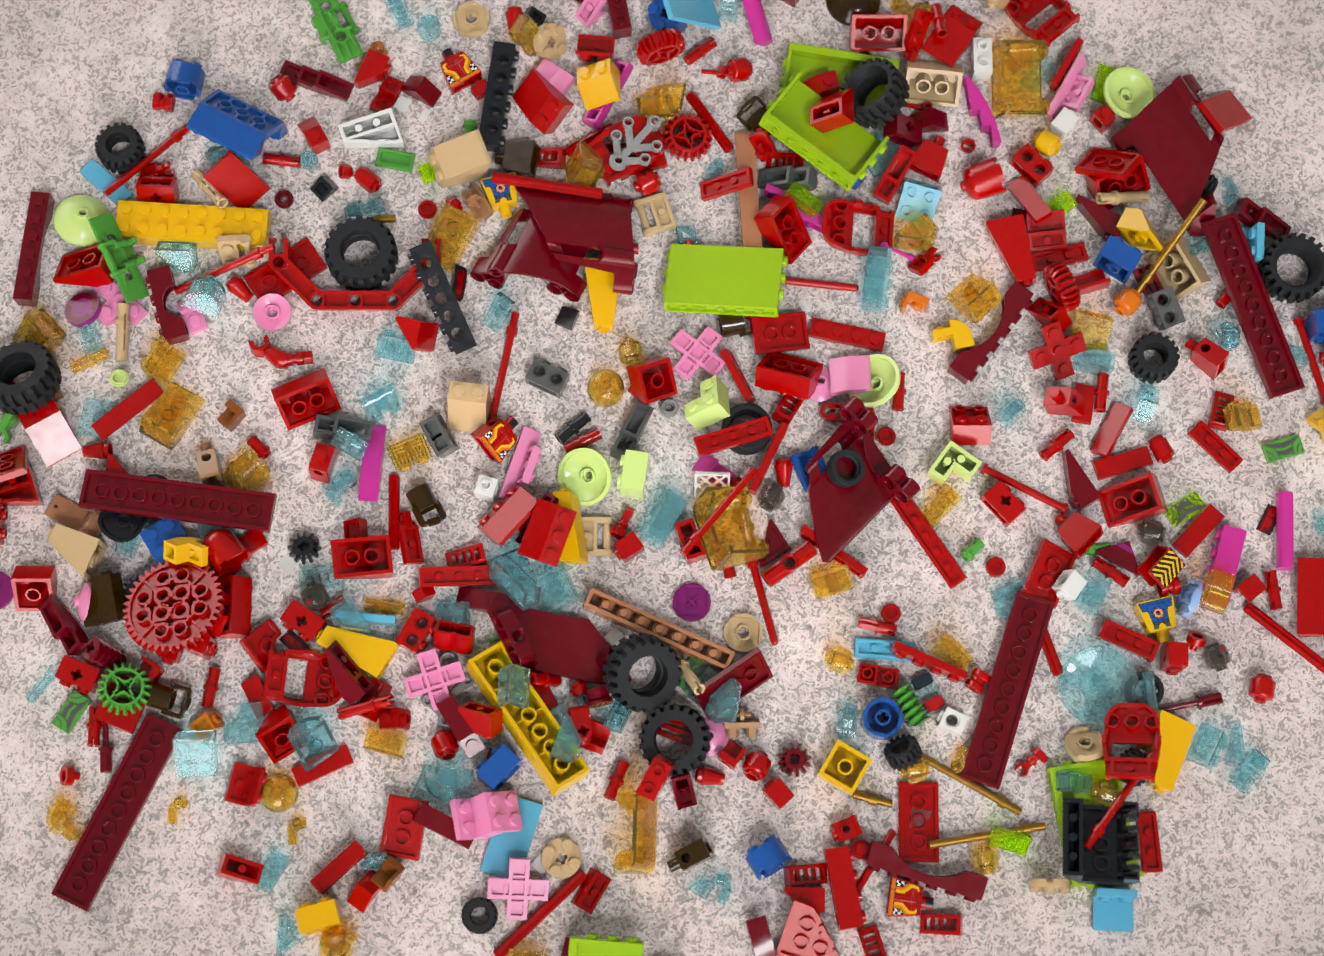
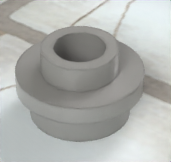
M665 399L661 402L660 412L663 416L671 418L678 413L679 406L675 400ZM672 406L673 410L667 411L666 407Z

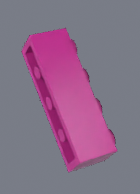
M1226 524L1216 530L1214 540H1217L1210 552L1209 557L1212 558V562L1206 568L1205 576L1208 578L1206 584L1203 583L1202 601L1222 607L1229 604L1247 533L1246 530Z

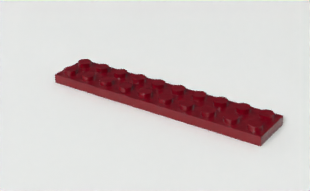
M1232 213L1203 222L1200 225L1269 400L1305 388L1237 214Z
M86 469L78 506L84 509L270 533L277 494Z
M1017 590L962 769V778L999 790L1055 602Z
M147 712L51 893L52 895L89 912L183 734V729Z

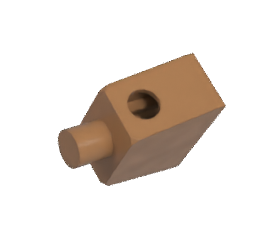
M211 443L201 444V451L196 453V459L202 483L226 487L221 461L216 450L212 448Z

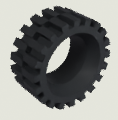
M870 58L866 60V64L861 62L858 64L859 68L855 70L853 67L850 70L852 74L845 76L844 80L846 83L841 84L840 89L842 91L849 88L853 89L854 121L864 128L869 129L871 126L872 129H876L878 124L883 127L886 125L887 120L890 122L895 120L893 117L895 114L900 115L902 113L900 108L906 107L907 102L905 99H909L910 94L907 91L910 88L905 77L887 59L881 60L880 58H875V61ZM888 84L878 100L864 106L868 94L874 88Z
M1291 233L1289 236H1281L1264 251V259L1259 262L1261 265L1258 266V270L1262 272L1261 277L1265 282L1266 290L1269 289L1271 291L1269 293L1270 297L1279 296L1277 299L1279 302L1287 299V304H1292L1295 301L1300 303L1305 299L1308 300L1323 288L1324 252L1320 249L1323 245L1320 242L1317 245L1313 243L1315 241L1314 237L1311 236L1309 239H1305L1306 234L1301 233L1296 237V233ZM1293 254L1305 262L1308 268V278L1305 284L1294 286L1281 279L1277 271V261L1281 255Z
M666 705L654 710L652 714L647 716L646 722L641 726L642 732L639 733V739H641L639 748L643 750L644 754L642 756L644 760H648V765L651 764L657 754H660L676 763L670 775H680L699 767L701 762L706 759L707 752L710 751L711 747L709 746L711 741V735H709L710 728L709 725H706L705 718L698 714V711L685 705ZM670 720H678L685 723L693 735L692 748L681 759H670L664 756L657 747V732L665 722Z

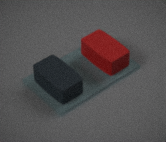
M930 669L906 679L908 684L911 683L910 688H915L914 696L919 695L917 702L924 703L921 709L928 710L924 714L925 717L932 716L948 707L932 673L929 671Z

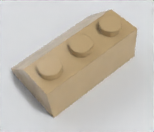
M907 60L905 79L910 88L907 91L910 95L909 99H905V101L918 104L931 102L933 105L958 107L963 76L962 64H954L951 68L945 63L919 60L914 62Z
M1171 235L1162 242L1163 248H1165L1174 235ZM1184 235L1156 272L1163 288L1172 286L1178 300L1199 290L1211 281ZM1151 250L1144 256L1148 263L1152 265L1161 252Z

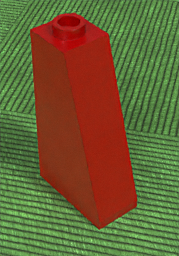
M1023 214L986 221V230L1013 280H1016L1025 288L1033 286L1036 283V274Z

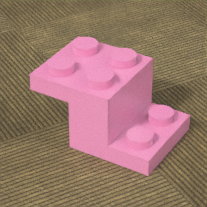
M516 791L483 792L472 798L453 799L450 801L456 840L489 839L501 833L523 830Z

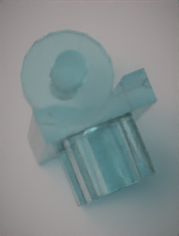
M341 426L338 427L330 442L331 445L358 461L362 460L365 451L370 445L359 438L357 434H352Z
M464 601L437 605L435 615L442 618L441 620L466 623L471 615L468 609L470 603Z
M846 703L845 708L839 710L836 733L842 738L847 739L856 735L859 713H856L857 705Z

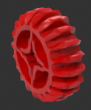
M661 29L660 31L648 34L647 37H643L636 46V54L643 65L655 66L678 57L685 49V40L677 29Z
M682 112L680 118L675 115L673 120H668V125H665V131L662 134L665 138V145H667L666 151L672 150L670 155L674 156L676 154L677 160L683 157L684 162L688 158L692 162L695 160V157L701 159L702 154H707V149H710V143L713 140L710 136L712 130L708 129L709 123L703 124L704 118L699 120L698 114L691 117L690 112L687 116ZM682 126L681 132L673 135V132ZM685 133H686L687 136L691 137V138H690V141H689V139H687L686 137H684V136H685ZM702 138L701 144L693 148L694 142Z
M1062 262L1048 265L1043 271V279L1051 301L1063 306L1066 312L1075 310V308L1079 307L1081 296L1072 272Z

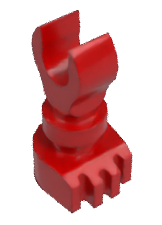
M627 506L621 520H618L617 525L614 524L610 530L611 536L618 540L625 537L627 533L625 529L628 528V523L635 509Z
M1038 746L1031 750L1032 756H1027L1025 762L1015 766L1014 771L1020 766L1025 768V772L1020 777L1026 776L1030 767L1036 766L1038 760L1045 763L1049 759Z

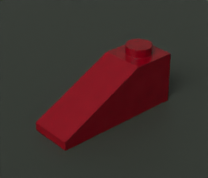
M1078 194L1073 204L1096 233L1105 242H1107L1110 235L1120 237L1121 232L1116 225L1122 215Z
M1067 449L1062 454L1069 498L1068 502L1073 509H1077L1080 512L1098 501L1101 495L1070 450Z
M459 587L455 606L488 613L486 609L491 599L516 605V596L497 591Z
M336 640L325 649L337 690L343 699L352 705L365 695L374 684Z
M453 694L435 704L468 758L485 749L479 736L472 731L459 713L458 707L460 705Z

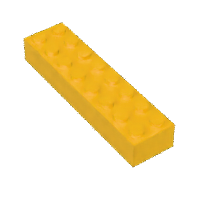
M118 200L116 223L124 240H129L135 236L137 239L135 244L205 249H218L216 243L217 236L247 234L251 237V250L257 247L261 248L269 244L272 222L269 209L237 207L221 209L217 206ZM238 244L239 251H244L243 246Z
M502 641L468 660L466 670L490 705L502 709L503 724L553 797L587 777L590 768L532 685L528 684L527 677L520 667L517 668L513 665Z

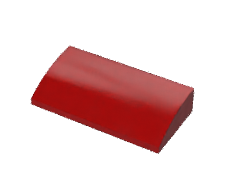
M1298 558L1297 635L1299 637H1324V558Z

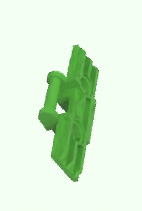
M308 0L315 13L311 18V24L314 29H317L322 45L326 44V40L329 41L340 64L364 54L355 37L361 30L359 26H356L348 10L347 2L339 4L337 0ZM323 3H330L331 7L328 10H322L321 5ZM342 13L348 25L347 27H342L336 14ZM341 37H345V39L342 41L337 40Z
M112 212L90 218L88 221L99 243L97 248L102 252L110 269V276L116 279L126 303L128 304L149 296L148 290L136 267L146 262L144 256L137 258L132 249V246L137 243L136 237L124 240ZM107 236H111L113 240L109 241ZM126 272H129V273H130V275H131V279H130V280H127V279L125 278V273H126Z

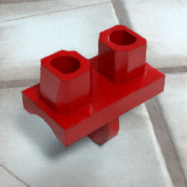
M761 127L757 128L755 133L749 134V140L755 149V155L761 162H765L770 158H779V153L767 130Z

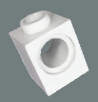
M1064 107L1052 121L1048 130L1059 135L1060 139L1064 140L1076 126L1079 117L1073 110H1068Z
M480 474L474 491L475 498L494 503L499 488V480Z
M1075 569L1064 570L1052 586V589L1061 600H1075L1087 584V581Z
M947 707L944 711L940 710L936 719L939 722L937 727L959 737L969 717ZM947 717H953L956 720V724L954 726L948 725L946 722Z

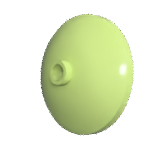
M1121 67L1115 69L1108 75L1103 86V93L1108 106L1116 114L1127 119H1134L1156 97V91L1151 80L1135 68Z
M87 195L71 196L57 206L54 212V227L58 235L70 244L76 246L95 245L98 241L88 220L110 211L97 198Z
M883 354L869 355L872 391L853 395L851 392L848 393L850 398L852 396L858 397L866 408H873L886 403L894 396L900 385L901 373L898 365L892 358Z
M578 448L570 451L562 459L558 469V483L560 489H570L572 493L578 495L580 505H593L603 500L608 494L612 484V471L608 461L601 453L591 448ZM589 472L592 473V478H589Z

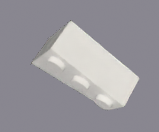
M391 108L338 125L346 149L404 148V143Z

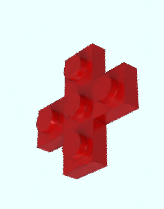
M1058 320L1040 326L1044 345L1027 351L1032 369L1036 370L1051 364L1054 378L1057 381L1074 375L1070 356L1087 350L1082 332L1079 331L1064 337L1060 321Z

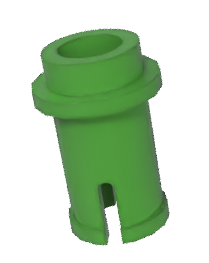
M475 120L464 121L463 128H465V134L476 130L477 124Z
M975 537L966 549L963 548L961 550L960 556L966 562L973 561L974 556L985 545L980 539Z

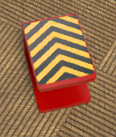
M1157 545L1136 571L1150 586H1154L1157 582L1162 589H1166L1186 564L1172 548Z

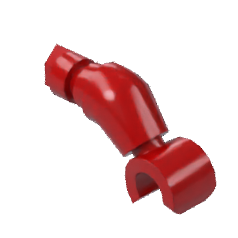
M267 335L263 337L265 344L260 347L255 346L254 341H248L251 353L256 357H265L275 368L288 369V366H293V364H297V366L314 364L312 351H299L296 354H292V352L287 353L271 346Z

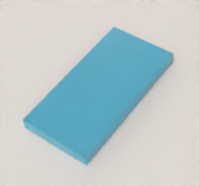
M663 0L669 20L714 30L721 28L713 0Z
M517 797L523 830L519 832H505L491 837L480 871L508 878L509 858H527L543 807L542 804Z

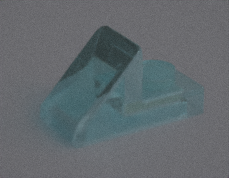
M502 292L497 293L482 323L498 333L510 319L512 312H514L512 308L515 302Z
M279 915L276 956L286 955L305 938L303 936H289V932L293 930V920H290L289 915Z

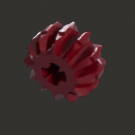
M790 743V751L784 746L782 750L785 754H778L779 758L784 759L778 761V765H785L781 772L783 773L788 769V777H791L793 771L795 776L799 777V770L805 774L807 771L804 767L811 766L809 762H806V760L811 759V756H804L808 749L805 748L801 752V744H798L796 749H794L793 743ZM791 756L799 758L797 765L790 763Z

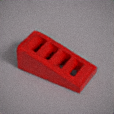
M540 148L537 167L565 169L567 154L564 148ZM541 154H544L543 161H541Z
M779 153L775 166H771L772 158L766 160L765 169L782 167L779 166V159H783L782 166H786L787 160H791L790 165L793 168L803 167L804 158L797 153ZM794 161H798L797 167H794Z
M1215 391L1207 424L1209 428L1224 432L1228 430L1234 395ZM1219 397L1229 399V402L1220 401ZM1218 404L1223 405V406H1227V409H1224V408H1221V407H1217V406H1218ZM1216 411L1224 412L1226 415L1218 414ZM1215 417L1224 419V422L1215 420Z
M784 395L771 419L779 424L785 422L789 426L804 400H797L790 395ZM786 400H789V401L793 402L794 404H796V406L792 405L791 403L787 402ZM784 406L792 411V413L782 407Z
M482 543L445 553L448 567H453L452 556L456 557L457 566H480L487 564ZM474 551H478L480 559L476 560ZM469 552L471 553L472 561L468 562L467 553ZM463 554L465 563L461 564L459 555Z
M826 863L793 865L783 868L786 887L828 883ZM811 868L812 880L809 881L808 869ZM816 868H819L820 880H817ZM800 869L803 871L804 881H801Z
M921 913L920 933L962 936L963 915ZM927 917L931 918V930H927ZM936 918H939V930H935ZM944 918L947 919V931L943 930ZM952 919H956L955 931H952Z
M876 924L857 930L865 956H887ZM875 933L874 937L864 939L865 935ZM874 941L878 942V944L869 947L866 945ZM877 949L881 951L872 955L869 954V952Z

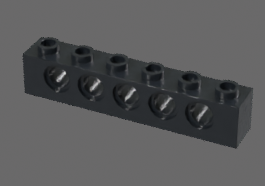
M494 41L479 128L488 152L500 153L501 147L505 146L506 136H503V132L508 128L506 114L510 113L511 110L509 96H513L514 85L511 84L512 79H516L517 68H514L515 62L519 61L520 54L514 43ZM503 61L509 62L507 65L500 64ZM504 78L506 81L498 82V79ZM497 95L503 96L502 99H495ZM494 112L500 113L497 117L492 116ZM492 129L497 130L495 134L489 133Z
M429 240L409 249L410 254L407 256L411 265L415 264L418 269L415 274L419 283L424 282L426 289L423 292L427 300L431 299L434 306L431 309L435 318L439 317L442 324H439L442 334H447L450 340L446 342L450 352L455 351L457 355L477 346L431 241ZM423 258H428L431 261V266L428 269H423L420 266V261ZM432 275L437 276L439 279V284L434 287L428 284V278ZM444 293L447 296V301L444 304L437 303V294ZM448 310L455 314V318L451 322L446 321L443 317L444 313ZM454 328L462 330L463 334L460 339L452 337L451 332Z

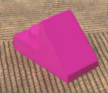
M707 455L700 457L692 468L694 472H730V481L735 474L720 465L717 458ZM711 477L709 481L713 483L716 479ZM724 478L722 481L726 484L728 478ZM719 482L716 484V486L719 488L723 486Z

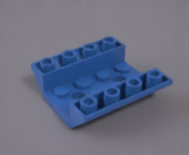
M219 89L199 103L186 126L195 134L202 135L211 142L218 143L227 150L234 151L248 160H254L261 154L264 141L269 137L280 140L288 133L284 121Z

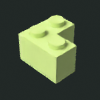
M716 375L700 382L701 397L684 404L685 418L697 431L730 416L728 388Z
M950 440L926 476L941 487L952 472L969 483L983 462Z
M626 449L625 455H621L620 466L623 467L622 474L618 473L617 490H620V496L643 499L649 453Z

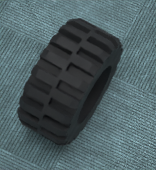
M356 216L355 220H351L350 217L345 219L346 223H338L336 225L337 229L330 231V239H326V248L324 249L326 263L332 277L336 279L337 283L340 285L344 284L345 288L349 290L353 287L355 291H362V288L372 291L373 286H377V288L382 287V282L384 280L388 282L391 279L390 274L395 273V265L398 264L399 260L397 245L390 229L387 226L384 227L381 221L376 220L374 222L373 218L368 216L366 219H363L362 216ZM357 241H370L378 246V257L372 264L366 267H353L344 260L347 248Z
M22 340L20 343L11 342L8 346H2L0 348V410L11 415H18L19 413L27 415L28 412L32 411L34 413L39 411L40 407L44 408L47 406V402L55 398V392L58 393L59 384L62 382L60 368L50 351L42 344H38V342H28L26 340ZM33 371L31 376L25 381L10 385L18 375Z
M635 633L630 634L629 639L623 637L619 640V645L614 644L611 648L613 650L612 653H607L605 658L607 664H603V671L606 672L603 675V681L607 684L606 689L612 694L611 696L620 704L635 712H640L641 710L644 713L650 712L651 708L656 710L661 708L662 703L665 705L669 703L670 696H675L677 693L675 689L681 684L679 676H682V669L678 667L681 665V661L677 657L676 651L658 637L646 633H640L639 636ZM646 656L654 657L656 671L652 680L644 687L632 689L629 685V672L634 663Z

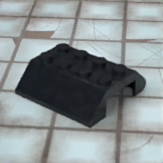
M1063 797L1062 876L1081 884L1125 886L1139 883L1140 873L1138 871H1140V865H1126V862L1140 858L1139 833H1137L1139 832V826H1126V823L1139 820V814H1137L1139 813V803L1124 801L1104 829L1105 833L1102 837H1098L1091 849H1087L1083 844L1092 833L1091 829L1095 824L1098 825L1110 806L1083 804L1082 798Z

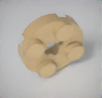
M474 1L462 3L453 14L455 30L464 38H477L488 31L490 24L488 10ZM470 16L476 19L474 23L467 22Z
M555 23L540 25L538 33L533 38L535 52L542 59L545 58L552 61L560 58L567 51L563 26ZM550 38H551V40H552L551 45L548 44V41L550 40Z
M740 613L733 616L724 627V640L733 651L749 653L761 643L763 629L754 616ZM742 628H745V631L749 633L745 638H741V635H738Z
M1089 727L1074 728L1065 737V751L1074 762L1100 759L1103 756L1102 734L1098 731L1097 733L1091 731Z
M555 839L544 848L542 865L544 870L552 877L567 879L572 877L580 868L581 852L579 847L571 840ZM562 853L563 856H567L565 864L556 861L558 854Z
M1030 879V892L1041 893L1044 890V894H1057L1058 890V893H1071L1070 880Z

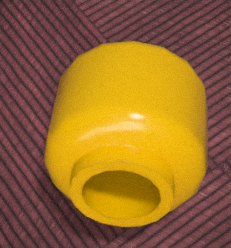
M1049 130L1037 133L1033 139L1034 147L1040 154L1046 157L1057 155L1062 146L1060 136Z

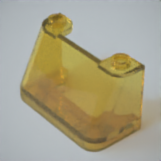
M1001 40L993 45V72L991 80L992 113L994 119L1047 115L1049 102L1046 98H1042L1041 61L1048 55L1046 40Z
M735 486L706 487L693 506V514L698 529ZM747 486L744 487L702 537V543L712 570H723L763 559L769 553V547L765 540H756L746 511L752 503V496Z
M618 788V804L623 809H627V814H633L632 850H622L616 855L615 874L648 875L654 871L656 865L657 800L652 802L638 794L635 790Z

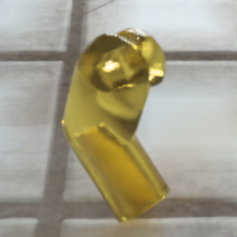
M961 745L951 761L950 767L956 773L964 769L965 757L969 751L963 745Z
M176 797L168 806L167 824H177L178 811L188 806L187 798Z
M296 817L287 827L288 846L298 845L297 832L300 828L306 827L307 822L305 818Z

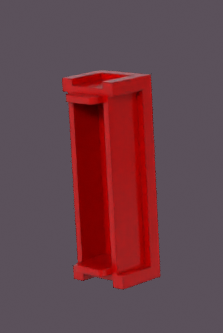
M1108 619L1102 622L1103 626L1096 637L1097 640L1102 639L1147 659L1149 663L1154 660L1160 642Z
M355 840L319 872L310 883L320 894L326 893L328 895L329 892L327 890L361 859H366L365 856L368 853Z

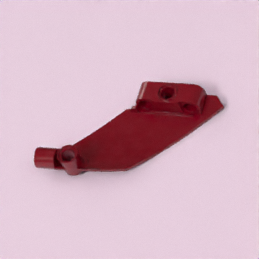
M496 599L490 600L486 610L515 667L518 668L531 662L535 671L607 685L603 681V675L606 674L603 671V664H607L605 659L607 653L611 654L613 650L589 619L545 612Z

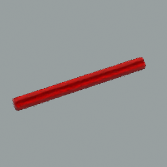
M494 172L492 175V182L497 184L594 199H602L603 189L500 172Z
M1251 602L1244 607L1243 611L1324 674V659Z
M578 870L548 901H545L493 951V954L495 956H506L587 879L586 874L582 870Z

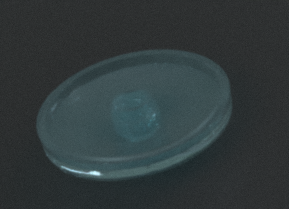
M1091 646L1079 650L1066 661L1059 677V693L1066 709L1078 720L1092 725H1104L1106 715L1113 706L1119 703H1136L1139 693V679L1133 664L1121 652L1110 647Z

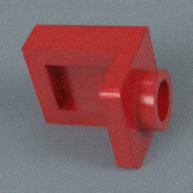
M403 708L380 709L379 729H410V710Z

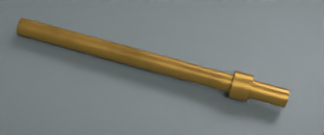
M1200 198L1147 273H1143L1141 281L1135 288L1140 294L1146 285L1152 282L1154 274L1206 205L1207 201Z
M924 753L921 755L920 761L994 801L998 807L1006 808L1018 816L1020 815L1022 808L1010 802L1009 798L1003 795L999 796L976 782L962 778L960 773Z
M1028 822L1016 827L928 841V847L933 849L1011 835H1030L1031 832L1046 830L1045 822L1029 824Z

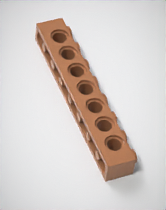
M591 588L584 603V610L637 634L646 633L654 635L669 644L675 651L690 658L693 656V659L704 664L709 663L711 664L710 667L719 671L729 667L735 656L734 651L594 588Z

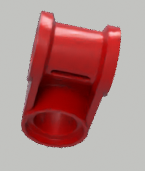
M589 706L568 708V715L574 741L579 745H587L592 735Z

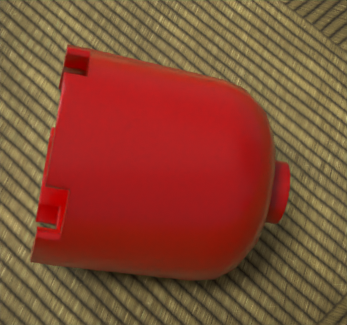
M992 157L966 167L962 174L963 181H960L962 192H967L968 196L974 200L1007 192L1006 186L1002 187V181H1005L1001 166L999 163L995 164L997 158Z
M225 528L211 530L206 534L202 542L203 545L208 546V563L220 578L222 575H235L243 569L241 565L245 560L249 562L251 558V553L231 530Z

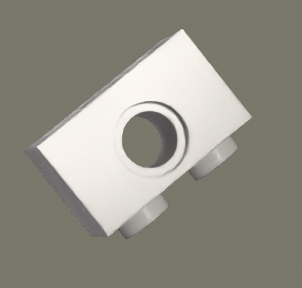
M973 38L970 46L971 80L990 81L993 72L992 38Z

